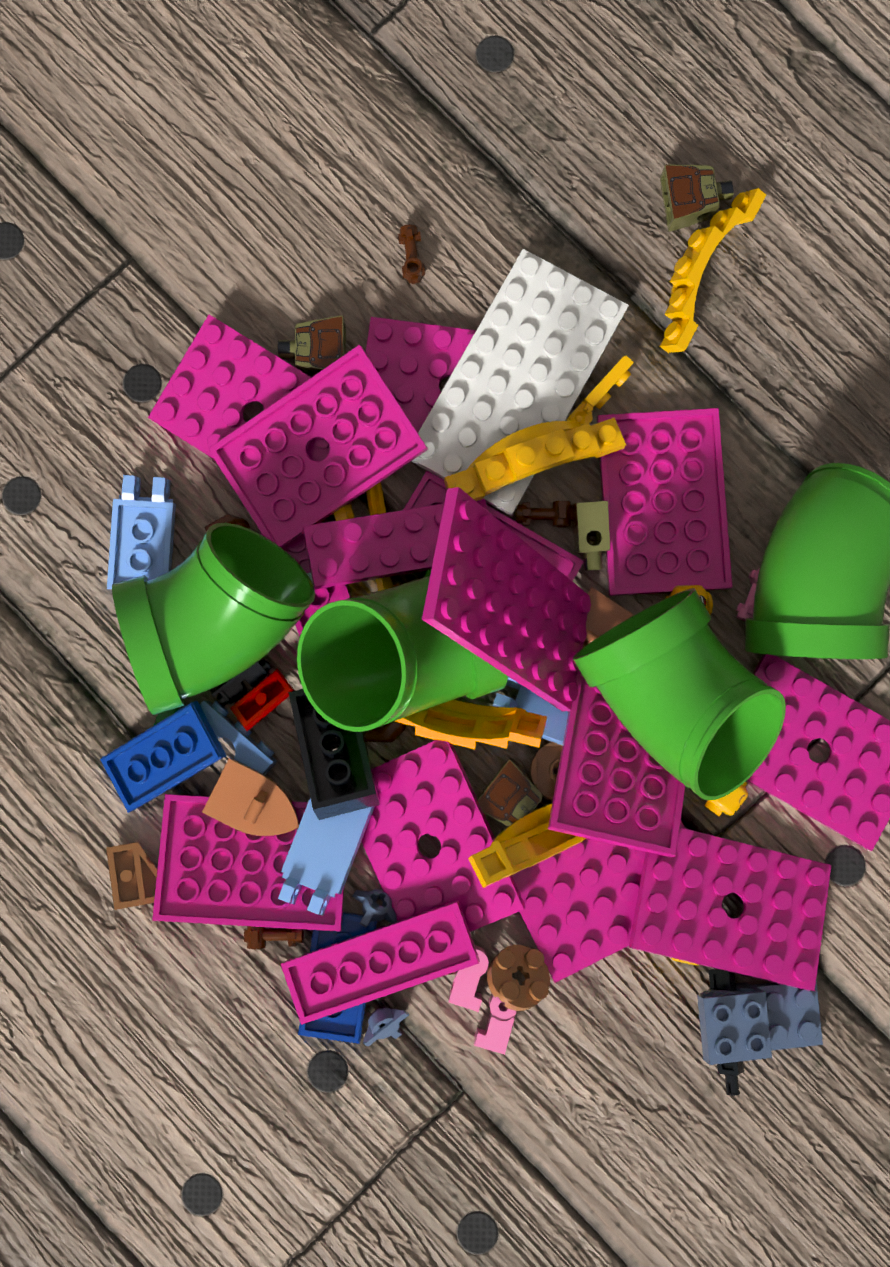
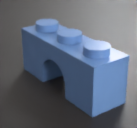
M216 700L213 704L210 701H203L200 704L217 738L225 737L233 743L235 747L234 760L264 775L277 763V760L272 757L275 753L273 749L263 741H260L259 744L250 737L252 731L245 730L239 720L235 724L227 717L229 711Z

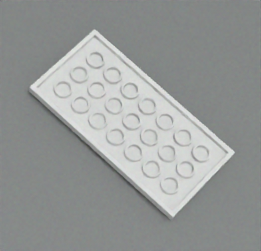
M522 249L418 432L428 450L411 462L444 479L447 476L466 470L485 450L516 431L540 423L565 421L629 305ZM535 474L484 496L486 503L512 516Z

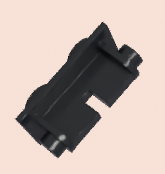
M265 659L261 662L259 660L249 669L229 681L210 689L211 695L214 697L220 693L217 696L219 702L223 706L227 703L231 705L247 692V689L241 683L243 680H246L253 687L269 675L268 671L272 667Z

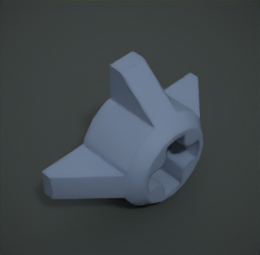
M374 889L370 892L356 890L352 895L353 898L362 903L364 917L360 924L365 928L371 921L385 919L391 924L397 922L396 913L391 907L392 900L383 890ZM378 899L383 902L382 906L376 903Z
M386 1007L375 1010L368 1020L369 1025L363 1044L369 1047L376 1040L385 1039L390 1036L397 1039L402 1035L399 1030V1023L409 1016L408 1012Z

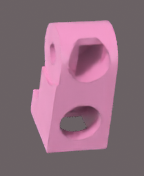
M474 945L480 962L457 971L448 1002L479 1012L482 994L477 993L476 989L480 976L486 973L489 961L487 952L482 947Z
M491 994L489 998L490 1015L486 1029L477 1027L474 1036V1046L505 1055L517 1011L505 1007V1003L498 996L495 998Z

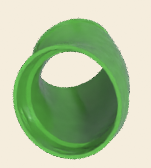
M845 463L824 464L816 467L807 475L782 511L765 549L754 596L753 618H746L745 651L808 658H888L890 624L883 623V617L890 586V482L865 468Z
M216 523L209 527L204 534L203 540L198 543L193 552L171 571L151 580L142 575L112 584L114 606L123 641L138 686L151 714L155 715L185 706L186 698L208 691L249 669L277 646L303 616L304 611L314 601L315 589L304 569L286 551L271 540L248 528L231 523Z
M431 569L427 570L424 578L381 591L326 604L318 609L305 624L297 649L298 674L303 690L311 705L329 723L338 728L353 732L372 730L465 695L470 699H476L505 688L508 676L422 620Z
M691 588L648 607L608 630L579 650L573 656V660L588 686H597L620 722L653 759L683 785L691 788L700 798L716 800L740 787L766 759L782 729L786 704L783 695L778 690L767 686L763 680L748 671L721 644L708 625L712 617L695 588Z

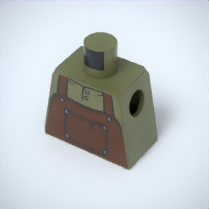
M664 165L660 183L668 232L712 219L719 209V201L733 198L734 189L732 181L716 182L714 168L710 165Z
M334 316L296 324L295 340H278L279 358H295V366L298 370L308 376H315L346 354L345 320L343 316Z
M608 501L571 504L573 509L572 527L575 552L583 553L584 570L603 569L602 551H610ZM590 531H593L596 535V540L593 544L587 542V534Z
M508 759L477 798V801L484 814L509 827L522 817L538 810L537 805L544 796L521 770Z

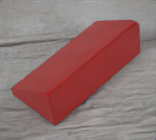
M276 669L230 709L245 730L248 731L289 697L288 692L295 690L286 676Z

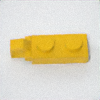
M627 355L623 356L566 420L580 424L590 423L593 420V407L596 406L599 410L611 398V395L608 393L614 384L620 387L630 377L631 373L628 369L634 362Z

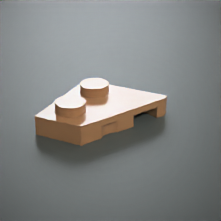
M135 842L106 847L114 910L154 903L157 868L140 844Z

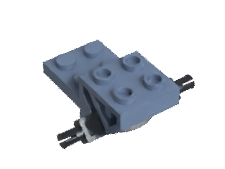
M716 968L709 970L710 989L697 995L703 1060L709 1065L717 1064L718 1073L725 1075L727 1095L736 1096L740 1094L738 1075L744 1072L743 1061L772 1058V1050L823 1045L817 981L815 991H807L774 982L753 985L748 982L736 983L735 973Z

